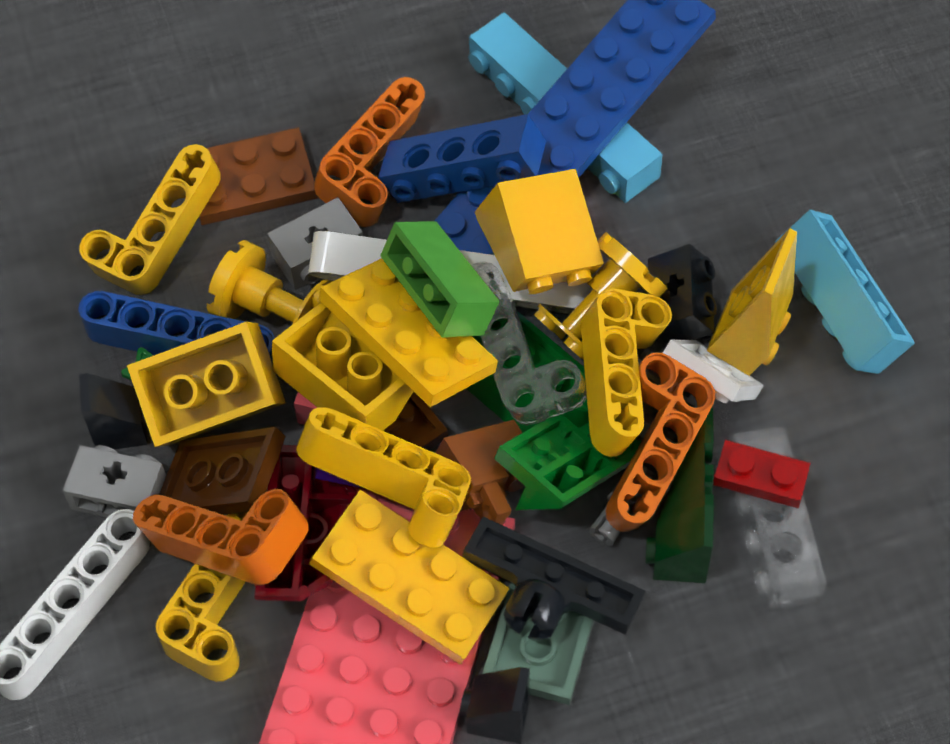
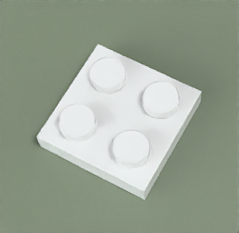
M670 340L663 351L664 354L669 355L711 382L715 390V399L723 403H727L729 400L735 402L754 400L764 386L751 376L709 353L707 347L697 340Z

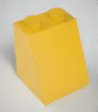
M576 169L499 182L475 210L476 219L513 292L528 289L529 294H538L554 287L553 284L566 281L568 286H578L591 281L592 275L604 264Z

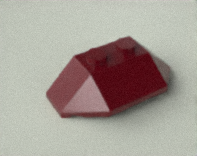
M297 445L282 446L267 491L273 489L285 491L309 523L308 532L278 577L270 583L255 586V600L302 601L335 582L309 565V563L358 492L353 486L316 479V467L304 462L298 456L296 451Z

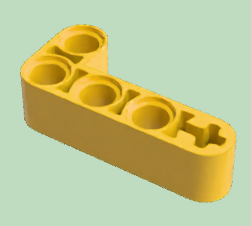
M194 144L183 148L178 153L126 240L104 230H93L82 238L79 252L83 260L97 276L137 295L148 294L157 287L220 182V170L209 150L202 145ZM185 198V201L180 206L171 207L174 201ZM165 232L161 239L150 242L156 233ZM110 249L104 258L96 260L97 255L101 251ZM144 265L143 270L138 275L130 276L131 271L135 267Z
M605 289L600 292L581 318L590 438L595 449L605 456L617 457L621 455L644 428L637 349L650 347L672 319L669 305L658 296L619 289Z
M318 407L310 412L296 447L298 456L309 465L414 509L409 522V533L415 541L428 547H439L446 541L462 508L471 482L469 472L457 462L327 407Z
M248 512L228 514V517L242 521ZM194 564L156 622V633L165 654L172 660L209 680L220 682L232 678L240 665L239 655L231 634L217 624L246 581ZM202 593L213 594V597L207 602H194L195 598ZM178 629L189 630L184 638L179 640L169 639L170 635ZM213 650H227L226 655L219 660L212 661L207 659V656Z

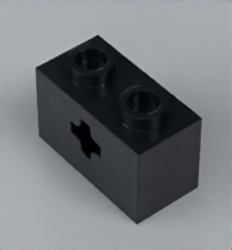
M691 244L648 258L649 273L654 278L658 277L668 288L660 298L666 301L672 312L670 323L658 337L668 344L670 340H694L713 334L714 315H716L717 307L713 298L712 280L715 278V268L710 258L704 256Z

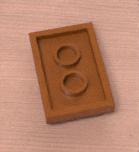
M299 127L207 148L220 170L221 179L199 216L201 225L318 199L314 190V178Z

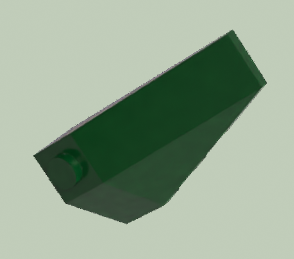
M713 407L709 411L679 467L657 520L655 538H646L645 564H653V580L706 583L713 549L714 494H712L714 465L710 464L712 463L714 445Z

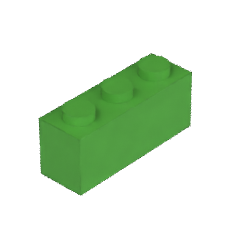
M436 221L394 222L380 256L440 336L443 338L484 335L500 301Z

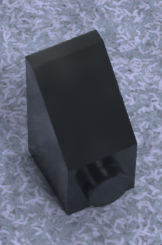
M89 373L79 374L81 412L94 445L107 446L114 450L148 445V426L135 388Z
M517 667L475 675L473 689L464 690L459 715L460 717H466L467 734L521 744L530 703V668Z

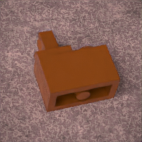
M515 420L443 438L436 454L462 465L471 476V482L460 511L471 508L480 519L485 517L501 525L510 516L512 510L505 498V490L515 492L525 485L498 463L494 457L499 446L522 434Z

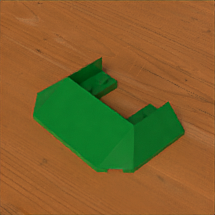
M499 306L485 334L472 336L498 360L496 371L494 374L466 389L504 422L515 420L522 431V434L499 446L494 457L498 463L526 486L515 510L561 509L628 467L641 440H637L636 437L629 447L617 457L605 456L597 451L590 438L584 366L516 309Z

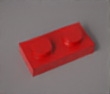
M725 440L713 485L799 509L811 463Z

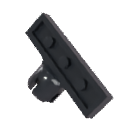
M482 517L463 551V558L472 564L504 578L516 586L505 606L504 618L508 626L519 635L528 619L532 618L531 621L535 625L528 635L530 640L541 641L550 638L563 614L568 611L582 614L626 635L646 592L639 587L485 517Z

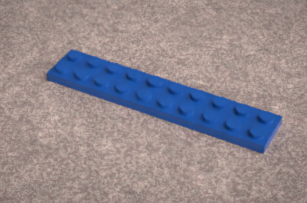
M627 0L528 113L546 139L538 175L576 169L579 178L716 19L715 10L700 0ZM495 186L459 192L435 219L459 250L494 255L476 219L475 210Z

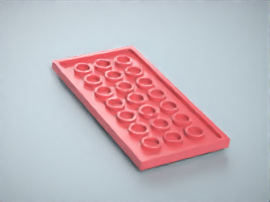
M354 487L357 492L359 490L364 491L410 522L414 509L368 489ZM473 509L459 512L444 542L445 546L462 557L464 548L481 521ZM507 517L503 526L514 530L515 519ZM480 568L493 578L500 581L499 576ZM337 582L328 585L308 597L259 744H452L460 718L463 692L465 689L468 690L486 627L460 665Z

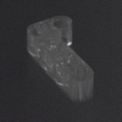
M485 261L473 264L472 267L486 284L489 283L490 290L500 301L485 334L480 336L484 348L498 360L497 368L493 375L501 399L513 419L520 424L532 425L581 406L586 400L587 394L586 382L578 367L571 361L559 360L536 368L509 287L498 268L492 263ZM499 318L508 319L506 325L500 330H490L495 320ZM514 355L521 356L520 362L515 367L503 368L507 358ZM568 378L575 380L573 387L567 392L556 391L560 381ZM527 393L534 394V398L529 405L521 408L515 407L516 401L521 395Z

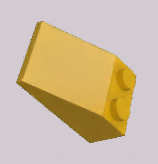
M791 228L784 233L731 290L707 348L709 353L749 376L761 364L767 366L773 360L779 349V344L775 342L776 337L782 333L791 318V313L787 309L793 296L797 232Z

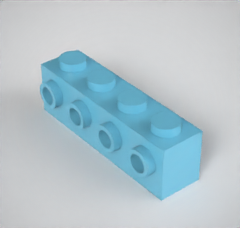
M809 210L790 227L797 232L795 274L803 285L801 288L802 293L809 302L816 305L823 316L822 324L832 336L836 337L844 349L842 354L845 361L857 371L879 374L914 345L915 342L832 215ZM784 233L775 242H777L784 235Z

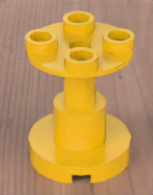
M607 232L597 242L600 251L609 260L592 277V280L587 283L593 290L562 323L542 304L537 306L539 309L534 314L538 320L561 340L567 334L569 337L563 343L581 359H583L581 318L601 291L605 289H619L637 292L641 288L647 294L661 297L668 289L658 277L654 278L649 273L648 268Z
M242 240L238 242L240 250L237 253L229 250L213 274L208 293L215 295L214 302L207 303V311L209 314L231 319L238 318L245 309L261 317H266L272 312L294 324L320 303L318 300L320 287L332 281L328 279L322 280L302 300L282 290V280L264 272L266 265L264 249L247 240Z

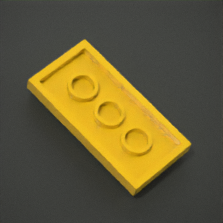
M382 258L320 287L318 300L429 407L481 381L496 371L498 360L472 336L442 338Z
M359 490L314 554L309 565L461 665L510 588L444 544L439 547H428L418 543L409 533V521L364 491Z

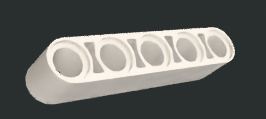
M120 509L109 515L0 644V693L3 697L9 700H20L30 695L145 557L149 550L150 541L135 525L133 521L134 511ZM126 532H135L131 539L125 541L118 540ZM108 565L102 573L90 574L96 566ZM72 598L80 599L74 607L69 609L62 608L67 600ZM44 632L51 633L45 642L40 644L32 643L39 634ZM14 667H21V671L16 677L3 679L8 670Z

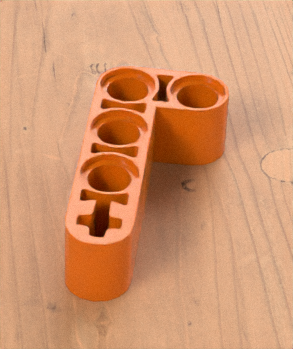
M402 77L395 80L320 162L314 182L316 195L325 203L339 197L360 227L374 225L381 216L388 191L385 184L370 173V171L385 156L389 141L400 139L415 123L425 98V90L419 81L410 77ZM376 125L383 126V127H385L386 129H381V128L377 127ZM353 150L360 151V152H362L364 155L357 154V153L353 152ZM329 176H336L340 180H333ZM360 199H366L372 202V204H366Z
M661 352L649 354L639 363L642 401L658 410V413L611 495L605 509L609 524L621 532H630L637 529L654 514L715 401V390L711 382L679 361ZM645 370L655 371L660 377L661 385L651 383L646 376ZM683 392L691 393L695 397L697 408L691 407L685 402ZM663 427L671 428L678 437L677 444L671 443L665 438ZM643 463H649L656 468L658 480L649 479L645 475ZM638 493L642 496L633 505L632 512L634 515L632 516L627 512L629 505L626 502Z
M281 489L269 490L262 494L254 502L242 521L156 494L142 500L133 513L135 525L159 551L255 585L270 583L278 577L305 538L309 527L305 516L288 494Z

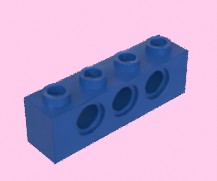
M526 114L393 140L388 143L378 179L385 184L387 190L397 203L495 186L497 183L538 176L546 139L530 116Z

